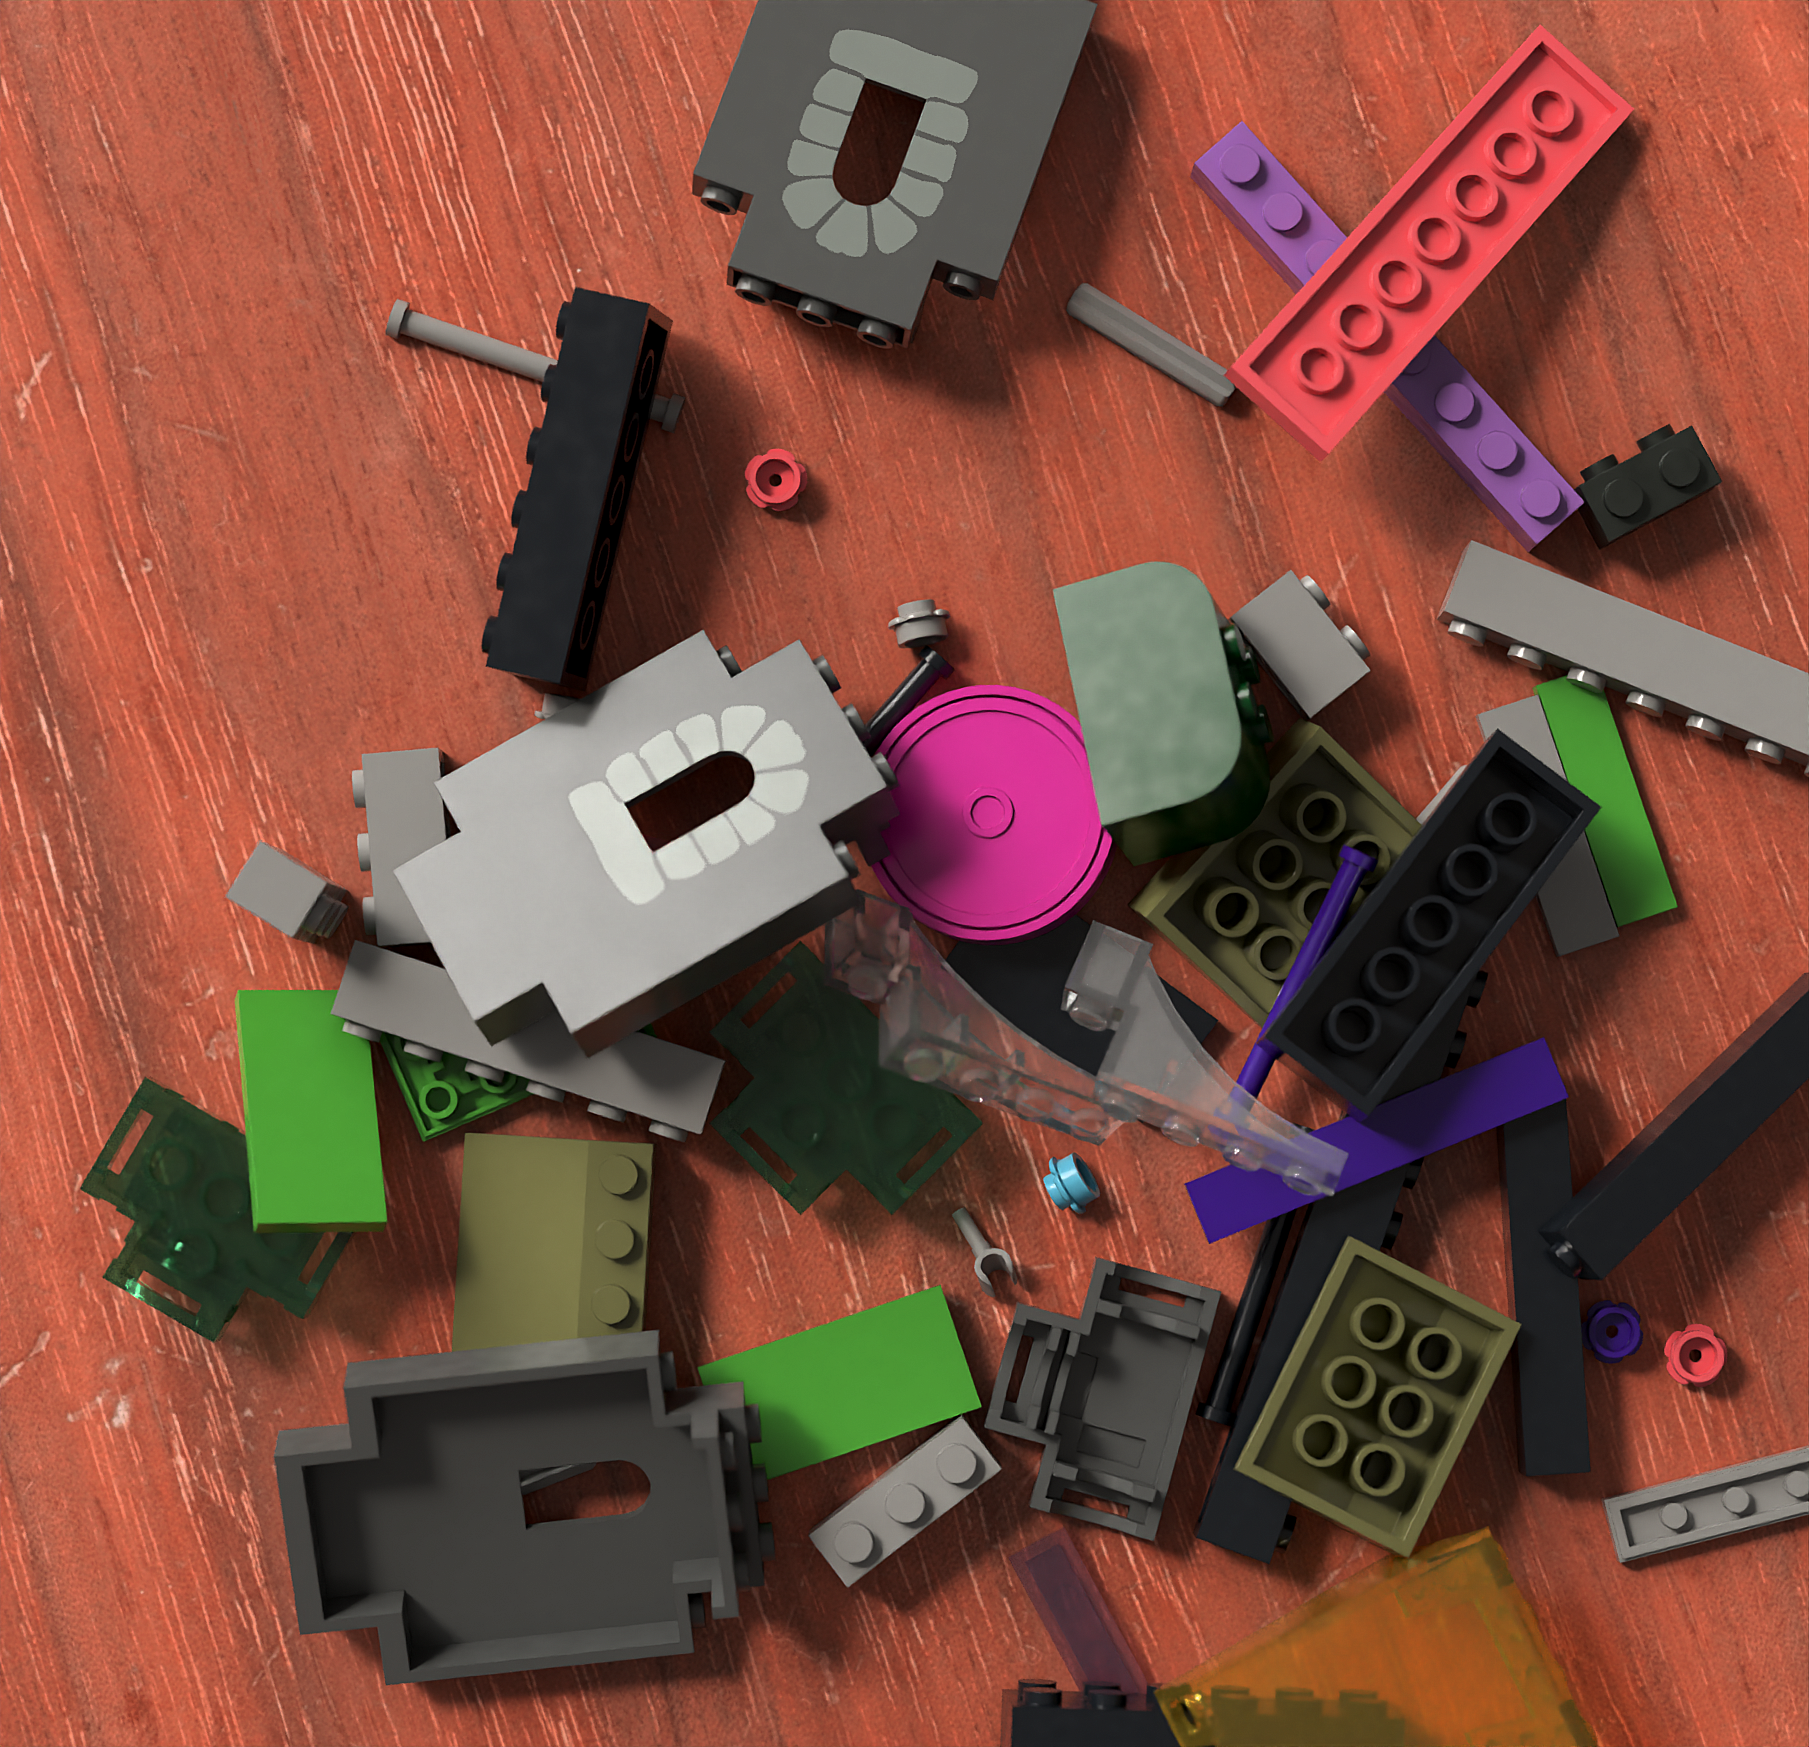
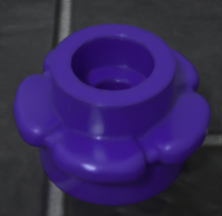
M1604 1300L1589 1308L1587 1311L1588 1319L1581 1324L1582 1344L1586 1349L1594 1352L1597 1360L1609 1364L1619 1363L1624 1356L1634 1355L1639 1350L1643 1341V1332L1639 1326L1641 1318L1632 1306L1624 1302L1616 1305L1609 1300ZM1610 1325H1614L1618 1330L1617 1335L1613 1338L1606 1335V1328Z

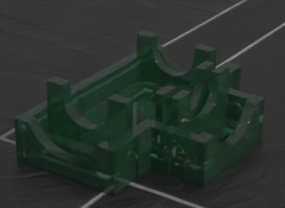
M801 941L710 1031L755 1078L709 1124L800 1215L846 1169L893 1215L983 1124ZM790 973L797 982L749 1029L741 1020L783 977ZM749 1127L797 1174L790 1183L782 1178L741 1136ZM945 1127L952 1134L951 1138L904 1184L896 1174Z
M145 1077L79 1188L97 1200H105L117 1207L116 1211L135 1221L124 1239V1242H126L119 1256L113 1258L102 1278L213 1343L221 1340L250 1289L265 1298L271 1297L282 1303L285 1310L301 1319L309 1317L332 1271L356 1232H338L308 1285L298 1280L325 1232L254 1233L246 1132L153 1077ZM146 1111L153 1118L121 1173L117 1174L111 1168L129 1134ZM146 1271L202 1304L198 1313L196 1314L147 1286L139 1280L142 1273Z

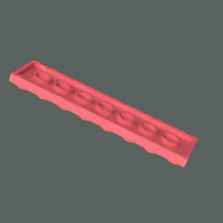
M1539 25L1237 359L1224 376L1317 460L1322 462L1632 113L1634 108L1542 25Z

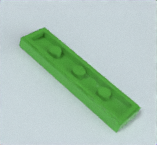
M1567 675L1534 686L1532 688L1534 695L1539 696L1567 781L1601 806V809L1584 832L1616 927L1677 908L1678 906L1604 690L1602 693H1595L1571 684L1566 680Z

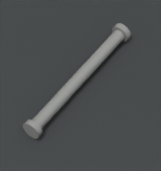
M397 299L394 303L385 335L399 339L401 334L541 382H543L544 374L549 364L557 365L558 361L410 310V303ZM673 393L670 399L656 394L650 419L661 422L662 430L674 433L686 397Z

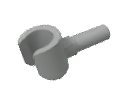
M965 1207L955 1211L952 1217L971 1246L972 1253L976 1258L974 1269L982 1291L990 1297L996 1296L988 1279V1275L995 1270L1007 1271L1012 1282L1016 1285L1017 1275L1010 1255L1002 1249L991 1247L989 1242L984 1239Z

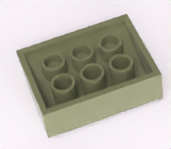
M1301 718L1292 725L1267 753L1270 768V790L1266 803L1254 822L1243 832L1226 841L1173 855L1127 904L1167 944L1261 1029L1344 860L1338 856L1343 845L1346 844L1379 860L1374 872L1367 870L1335 938L1421 826L1323 728Z
M465 1133L452 1352L646 1331L656 1143Z
M1348 1236L1234 1470L1393 1555L1409 1558L1522 1324Z

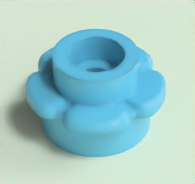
M1075 1152L1063 1159L1057 1160L1056 1157H1052L1049 1160V1170L1051 1173L1046 1175L1043 1180L1054 1203L1061 1210L1071 1206L1078 1214L1086 1212V1204L1100 1196L1097 1182L1087 1164Z

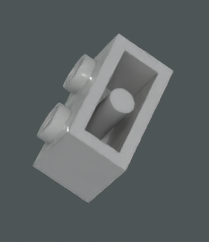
M1290 570L1232 615L1228 621L1230 624L1236 623L1245 647L1251 646L1256 661L1301 718L1308 721L1371 671L1363 661L1370 656V653L1362 640L1348 625L1339 630L1323 611L1331 604L1315 581L1308 575L1299 580L1293 571Z

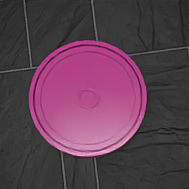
M1002 685L963 687L941 694L918 706L906 715L884 739L876 754L880 752L883 754L900 784L899 787L890 791L900 815L889 820L888 822L891 827L880 832L891 855L873 864L871 867L890 897L920 923L939 934L966 943L980 945L1018 943L1036 938L1062 925L1077 914L1099 889L1112 864L1117 844L1101 825L1081 724L1061 706L1036 693L1016 687Z

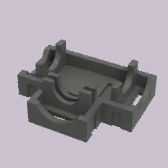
M1095 1256L1089 1277L1088 1291L1086 1297L1084 1296L1079 1318L1058 1312H1050L1037 1306L1017 1301L985 1417L984 1428L1044 1444L1039 1462L1038 1476L1033 1484L1028 1503L1029 1507L1082 1519L1154 1541L1221 1291ZM1121 1278L1186 1295L1184 1306L1181 1307L1119 1290ZM1022 1335H1026L1034 1339L1017 1402L1014 1403L1005 1400ZM1064 1489L1128 1505L1130 1507L1127 1517L1063 1500Z

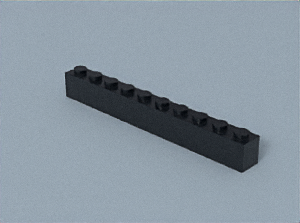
M1479 969L1378 1104L1439 1080L1444 1066L1455 1069L1467 1037L1466 1032L1458 1030L1466 1005L1472 1008L1477 1007L1486 985L1488 972ZM1342 1110L1338 1121L1350 1115ZM1424 1157L1308 1204L1235 1411L1236 1415L1232 1427L1230 1426L1198 1516L1193 1531L1196 1538L1270 1564L1274 1550L1285 1553L1297 1517L1287 1514L1291 1501L1234 1470V1467L1347 1237L1351 1236L1380 1251L1381 1247L1388 1250L1392 1249L1403 1219L1402 1213L1394 1211L1402 1186L1413 1189Z

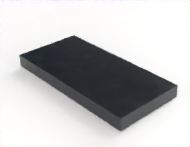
M1076 914L1050 932L1018 943L980 945L959 941L937 970L1141 1123L1144 1122L1218 1022L1216 1018Z

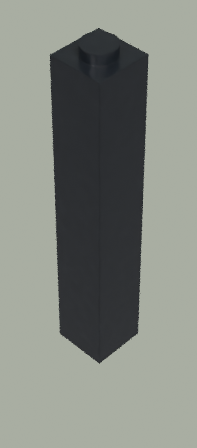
M1809 972L1804 973L1538 1231L1551 1246L1547 1250L1548 1257L1562 1273L1571 1279L1578 1277L1585 1280H1603L1809 1079Z
M1563 1099L1496 1127L1508 1317L1522 1324L1511 1345L1518 1470L1525 1476L1591 1472L1578 1277L1571 1279L1554 1265L1547 1255V1250L1551 1246L1538 1232L1573 1198L1566 1099Z

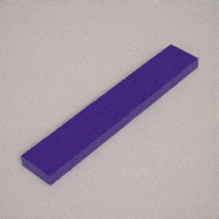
M1543 1037L1380 1103L1361 1122H1357L1351 1116H1348L1186 1182L1184 1185L1208 1244L1559 1102L1569 1096L1546 1040Z

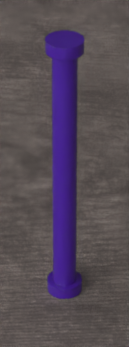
M1346 844L1343 845L1338 856L1344 860L1256 1042L1332 944L1367 870L1374 872L1379 860ZM1256 1042L1222 1112L1215 1110L1210 1120V1123L1242 1139H1245L1250 1128L1245 1122L1276 1060L1256 1045Z

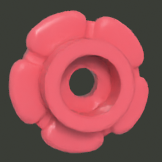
M770 449L767 454L763 456L757 455L748 463L745 470V478L749 482L746 492L749 499L760 508L769 506L774 511L780 512L788 510L797 504L799 500L798 494L806 489L807 474L804 466L797 464L794 461V455L789 451ZM772 475H779L782 482L779 486H772L769 479Z
M1690 1324L1682 1332H1673L1665 1343L1664 1354L1668 1357L1669 1361L1666 1364V1369L1669 1375L1680 1384L1685 1385L1690 1382L1696 1387L1708 1386L1719 1378V1371L1727 1362V1348L1724 1341L1716 1338L1713 1330L1702 1324ZM1694 1349L1699 1350L1701 1353V1358L1697 1362H1693L1689 1358L1690 1352Z

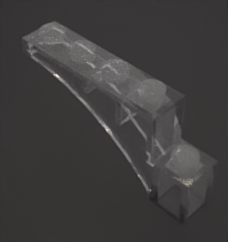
M857 889L856 892L862 903L825 923L824 984L852 994L857 998L880 1005L879 1067L1098 1146L1134 1113L1133 1092L1095 1077L1057 1056L1022 1032L990 1006L952 969L913 921L912 909Z
M1093 920L1064 987L1061 1010L1069 1012L1070 1017L1083 1027L1095 1031H1104L1106 1028L1116 1031L1097 1074L1092 1100L1100 1103L1104 1112L1118 1120L1133 1123L1140 1119L1162 1128V1133L1168 1139L1178 1144L1195 1147L1200 1143L1222 1152V1157L1238 1168L1257 1171L1260 1167L1282 1176L1283 1182L1298 1192L1307 1195H1318L1322 1192L1333 1197L1349 1153L1305 1133L1266 1108L1237 1084L1205 1051L1177 1013L1150 960L1153 944Z

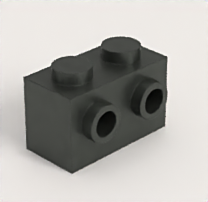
M1668 424L1638 440L1636 443L1641 453L1619 464L1615 455L1612 454L1580 471L1585 482L1575 488L1574 491L1583 499L1584 503L1577 510L1599 550L1704 495L1722 482L1693 426L1675 434L1671 425Z

